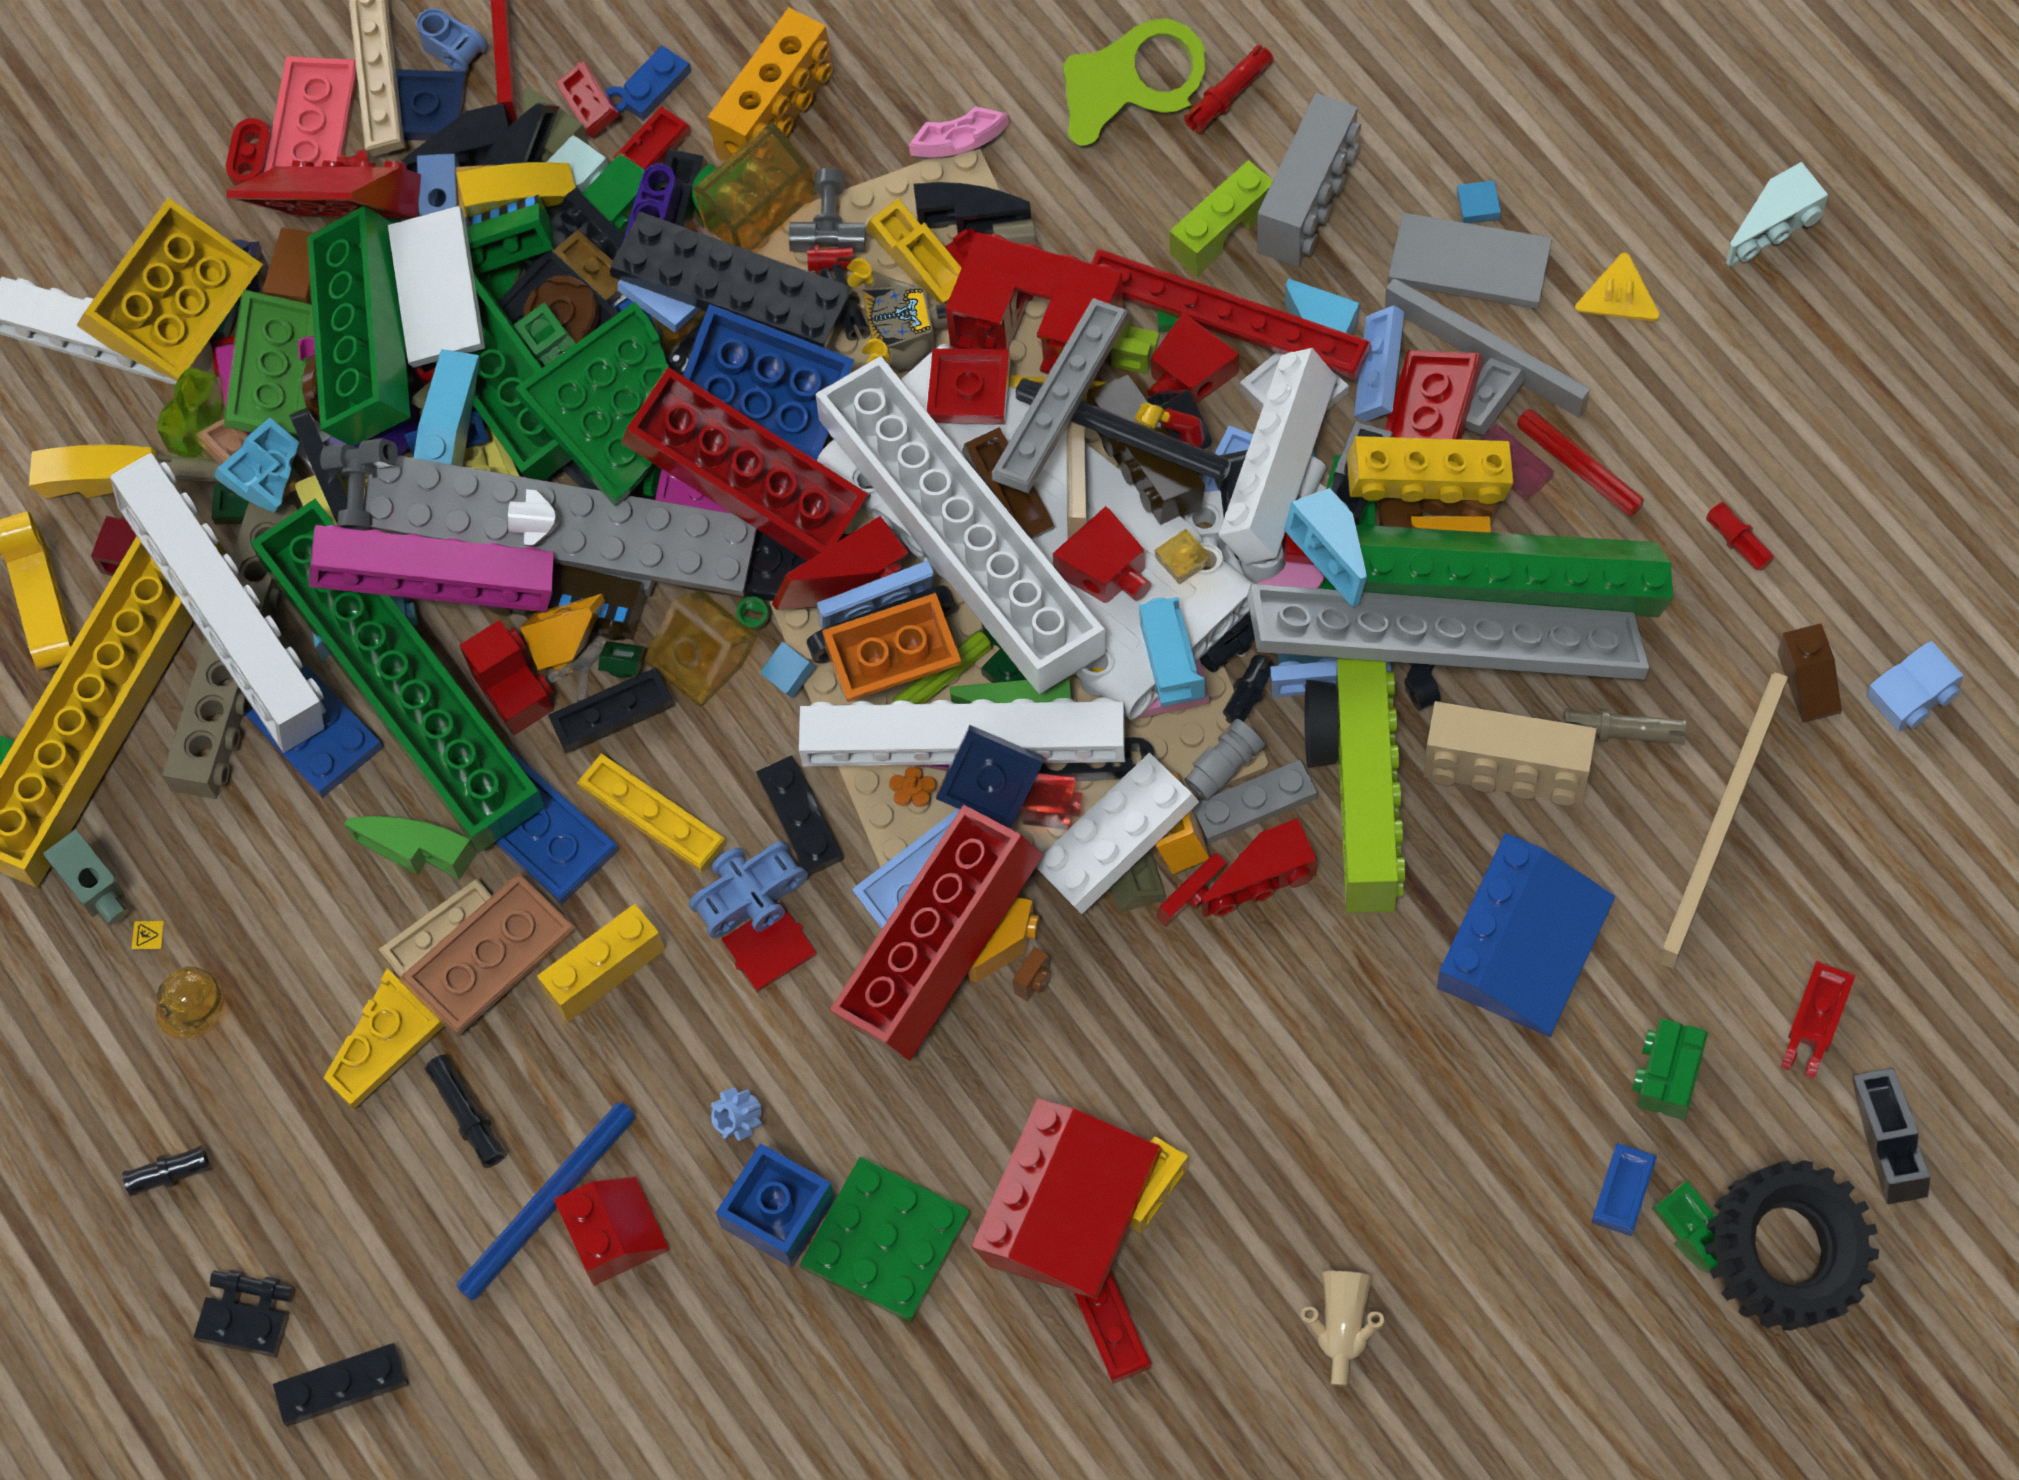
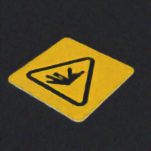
M135 921L132 949H161L164 922Z

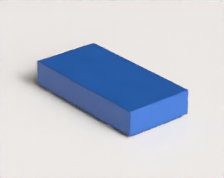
M1620 1143L1616 1144L1591 1223L1632 1236L1657 1159L1656 1155Z

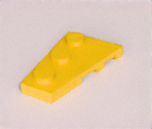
M388 968L380 979L381 985L373 999H369L362 1010L363 1016L352 1035L347 1036L323 1077L325 1082L353 1110L444 1027Z

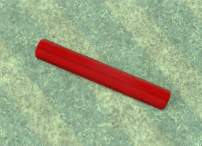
M1527 409L1521 414L1517 423L1519 429L1628 516H1633L1641 509L1644 501L1641 495L1533 409Z

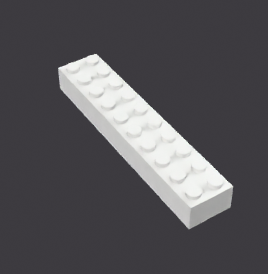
M881 356L816 393L819 421L1038 694H1041L1105 654V629Z

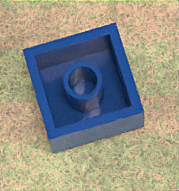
M760 1143L715 1213L722 1229L792 1268L836 1198L832 1184L829 1181Z

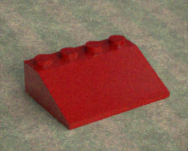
M293 160L292 166H276L227 190L226 197L293 217L342 218L365 206L384 218L412 219L416 218L418 214L421 174L406 170L407 164L395 161H385L384 167H376L375 163L366 161H353V167H345V163L338 161H322V167H314L315 163Z
M1037 1098L973 1241L972 1249L988 1267L1098 1299L1162 1148L1155 1143L1077 1109Z

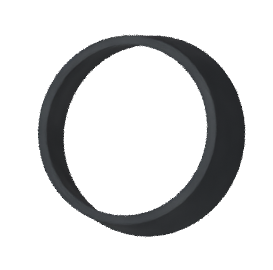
M1306 680L1304 729L1308 768L1337 763L1338 700L1335 683Z

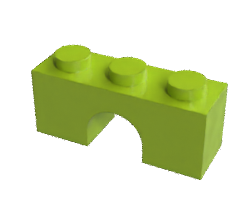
M1249 160L1246 161L1169 231L1170 255L1198 277L1223 254L1224 242L1236 225L1241 222L1250 229L1257 223L1258 211L1273 180Z

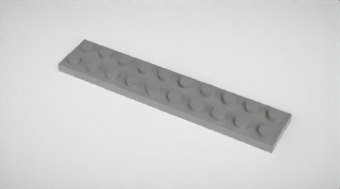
M398 455L394 466L373 469V477L368 479L363 500V511L370 513L369 530H379L383 533L399 535L417 534L426 538L444 540L455 538L463 542L480 544L497 543L507 547H535L544 551H553V563L738 596H744L758 530L731 513L627 496L614 506L599 490ZM526 490H537L554 508L559 520L554 531L535 546L524 545V533H509L508 531L510 501L526 502Z
M1250 584L1247 594L1257 652L1645 680L1649 671L1634 612L1362 592L1359 605L1352 607L1337 590Z

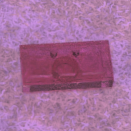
M1498 423L1479 439L1509 441L1513 473L1511 489L1526 502L1553 478L1554 470Z

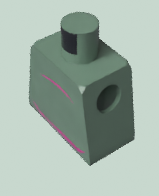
M76 829L43 853L54 872L91 917L100 913L109 925H113L127 915L129 910L119 899L124 894L123 890Z

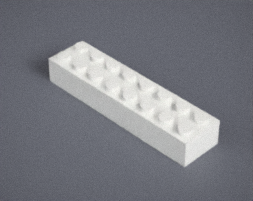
M150 453L110 475L118 509L282 752L288 751L323 730L322 714L326 713L320 701L324 699L320 688L312 678L306 681L299 670L302 668V663L291 647L284 649L278 639L281 633L276 623L270 616L263 618L257 608L260 602L256 594L248 584L242 587L236 577L239 571L228 554L221 556L215 546L218 544L215 534L207 523L199 524L194 515L197 513L196 507L186 492L181 495L178 493L173 485L176 483V478L165 462L159 464L153 454Z

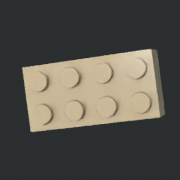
M1435 701L1427 741L1423 777L1429 778L1440 785H1452L1454 783L1471 785L1473 789L1481 792H1492L1494 790L1511 792L1512 795L1522 799L1541 797L1551 799L1554 803L1564 806H1570L1575 803L1583 804L1596 728Z

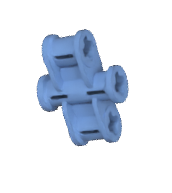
M779 841L768 846L747 862L744 860L745 853L741 848L730 849L714 861L712 870L717 876H722V878L698 891L688 904L689 908L693 912H698L708 926L707 933L711 938H719L726 935L750 917L753 920L751 926L756 932L763 931L783 918L785 909L781 904H775V901L796 890L808 877L807 871L803 867H798L790 856V848L785 841Z

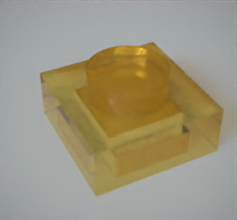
M1184 529L1154 550L1157 561L1179 585L1211 563L1210 554L1187 529Z

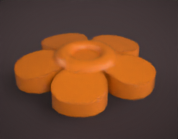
M909 767L905 770V778L901 775L892 776L889 787L895 792L894 802L899 806L909 805L912 799L916 807H923L929 803L930 797L928 793L935 790L936 783L933 777H922L919 768Z

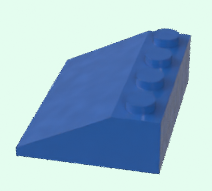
M709 304L683 377L817 461L828 431L819 421L816 393L849 375L854 359Z
M1505 833L1439 970L1437 989L1551 1038L1615 900V895L1545 849Z

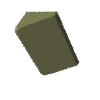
M1151 849L1111 886L1118 911H1128L1166 899Z

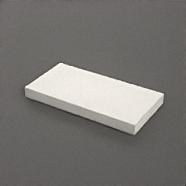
M460 206L388 225L408 363L412 367L436 362L438 361L441 349L462 353L484 349L485 344L464 210Z

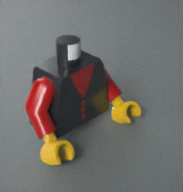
M1189 389L1159 390L1146 399L1147 402L1141 405L1134 418L1137 422L1152 429H1155L1160 420L1162 427L1166 428L1172 437L1199 448L1206 449L1212 445V438Z

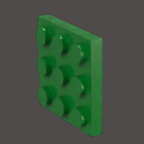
M859 1156L802 1258L800 1267L912 1324L970 1217V1210Z

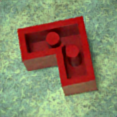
M498 620L459 645L472 678L513 736L553 711L549 696L553 692L541 674L535 677L530 671L529 667L532 666V662L524 651L526 646L514 628L507 631L502 622Z

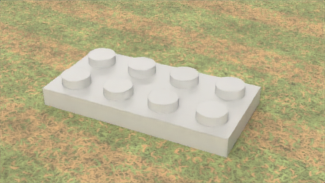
M1148 753L1043 853V857L1036 868L1083 914L1187 815L1199 801L1152 754Z

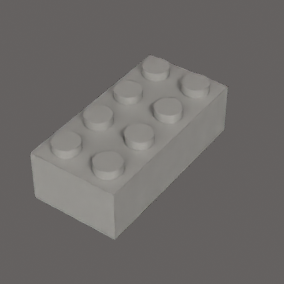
M1315 93L1258 211L1257 253L1297 267L1300 266L1305 254L1309 256L1312 254L1318 238V234H1316L1319 224L1325 225L1332 210L1330 201L1334 194L1340 195L1346 180L1344 171L1347 165L1353 166L1360 151V144L1356 143L1361 131V124L1357 123L1358 107Z

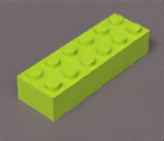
M1337 658L1338 760L1346 913L1395 912L1396 897H1403L1405 861L1404 857H1401L1403 825L1402 819L1399 820L1401 788L1400 782H1397L1399 752L1398 745H1395L1397 716L1396 708H1393V695H1395L1394 671H1386V661Z

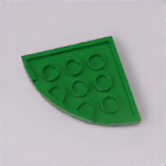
M633 302L515 387L514 393L614 506L636 488L653 465L652 462L623 445L622 440L627 427L667 367H669L666 363L656 330L636 302Z

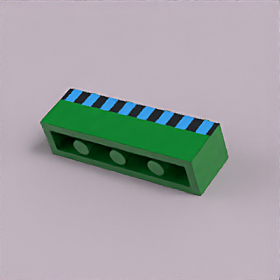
M539 194L465 219L472 266L476 274L553 250V223Z

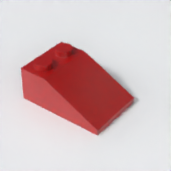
M879 516L787 573L772 605L776 610L815 607L818 602L903 570L901 566L908 552L883 518Z

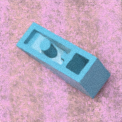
M441 349L419 422L413 458L463 466L480 355Z
M1330 488L1291 501L1284 531L1352 607L1359 605L1367 575L1353 513Z

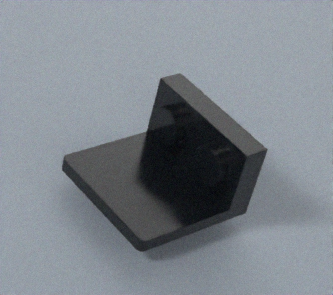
M576 188L565 195L557 214L551 218L553 223V250L577 230L584 234L611 260H614L623 244L625 236ZM544 253L523 260L531 267Z

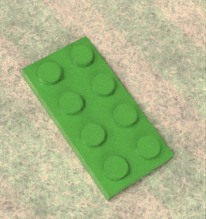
M243 290L240 298L223 427L252 433L268 418H271L297 441H300L289 414L304 409L306 406L302 392V376L306 363L311 357H306L303 361L299 360L298 341L304 337H314L312 304Z

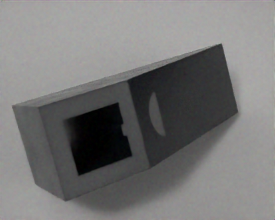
M503 103L463 113L404 157L401 162L407 164L406 170L418 173L417 156L455 154L460 167L481 166L490 149L510 127Z

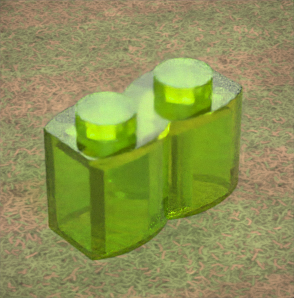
M189 367L180 375L175 384L174 399L169 401L162 409L157 421V431L168 452L182 457L195 458L204 449L198 443L196 433L213 425L219 419L224 409L222 390L214 374Z

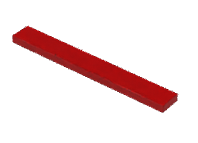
M1099 248L1091 261V264L1109 265L1116 271L1122 272L1123 300L1160 311L1175 318H1179L1183 313H1186L1204 328L1282 355L1313 348L1334 373L1355 380L1372 348L1370 341Z

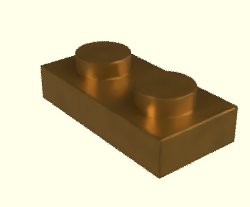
M579 230L575 231L553 250L609 304L622 294L618 291V282L620 280L610 276V266L613 260Z

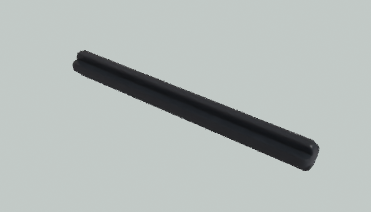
M1027 378L1021 379L1015 391L1016 399L1031 405L1042 384ZM1081 401L1070 420L1219 481L1225 480L1231 468V461L1227 458L1084 401Z

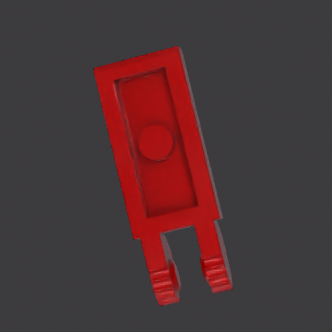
M1816 961L1788 1036L1790 1042L1780 1066L1781 1068L1790 1070V1067L1794 1065L1797 1057L1796 1051L1801 1042L1815 1048L1814 1054L1809 1058L1805 1069V1077L1815 1079L1823 1054L1828 1052L1856 975Z

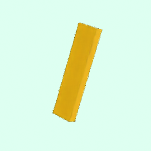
M602 753L577 781V786L580 790L700 873L705 871L727 844L723 836Z

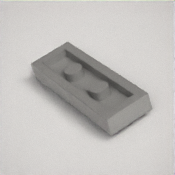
M1300 759L1213 795L1208 801L1201 800L1193 810L1208 845L1316 800L1317 791Z

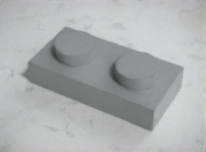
M1490 358L1480 371L1464 428L1484 435L1524 382L1523 370Z

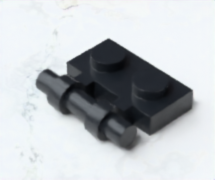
M230 1269L228 1273L214 1270L210 1276L209 1284L211 1287L224 1289L222 1300L205 1297L194 1333L196 1341L277 1358L289 1317L285 1313L274 1311L277 1300L292 1302L295 1287L280 1284V1279L266 1276L264 1280L245 1277L242 1271ZM241 1293L260 1296L258 1307L238 1304Z

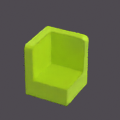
M1128 312V321L1110 350L1111 367L1148 375L1151 367V358L1159 340L1158 332L1130 326V313Z

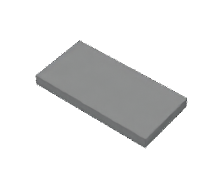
M1402 213L1388 283L1394 278L1412 288L1538 309L1552 238Z

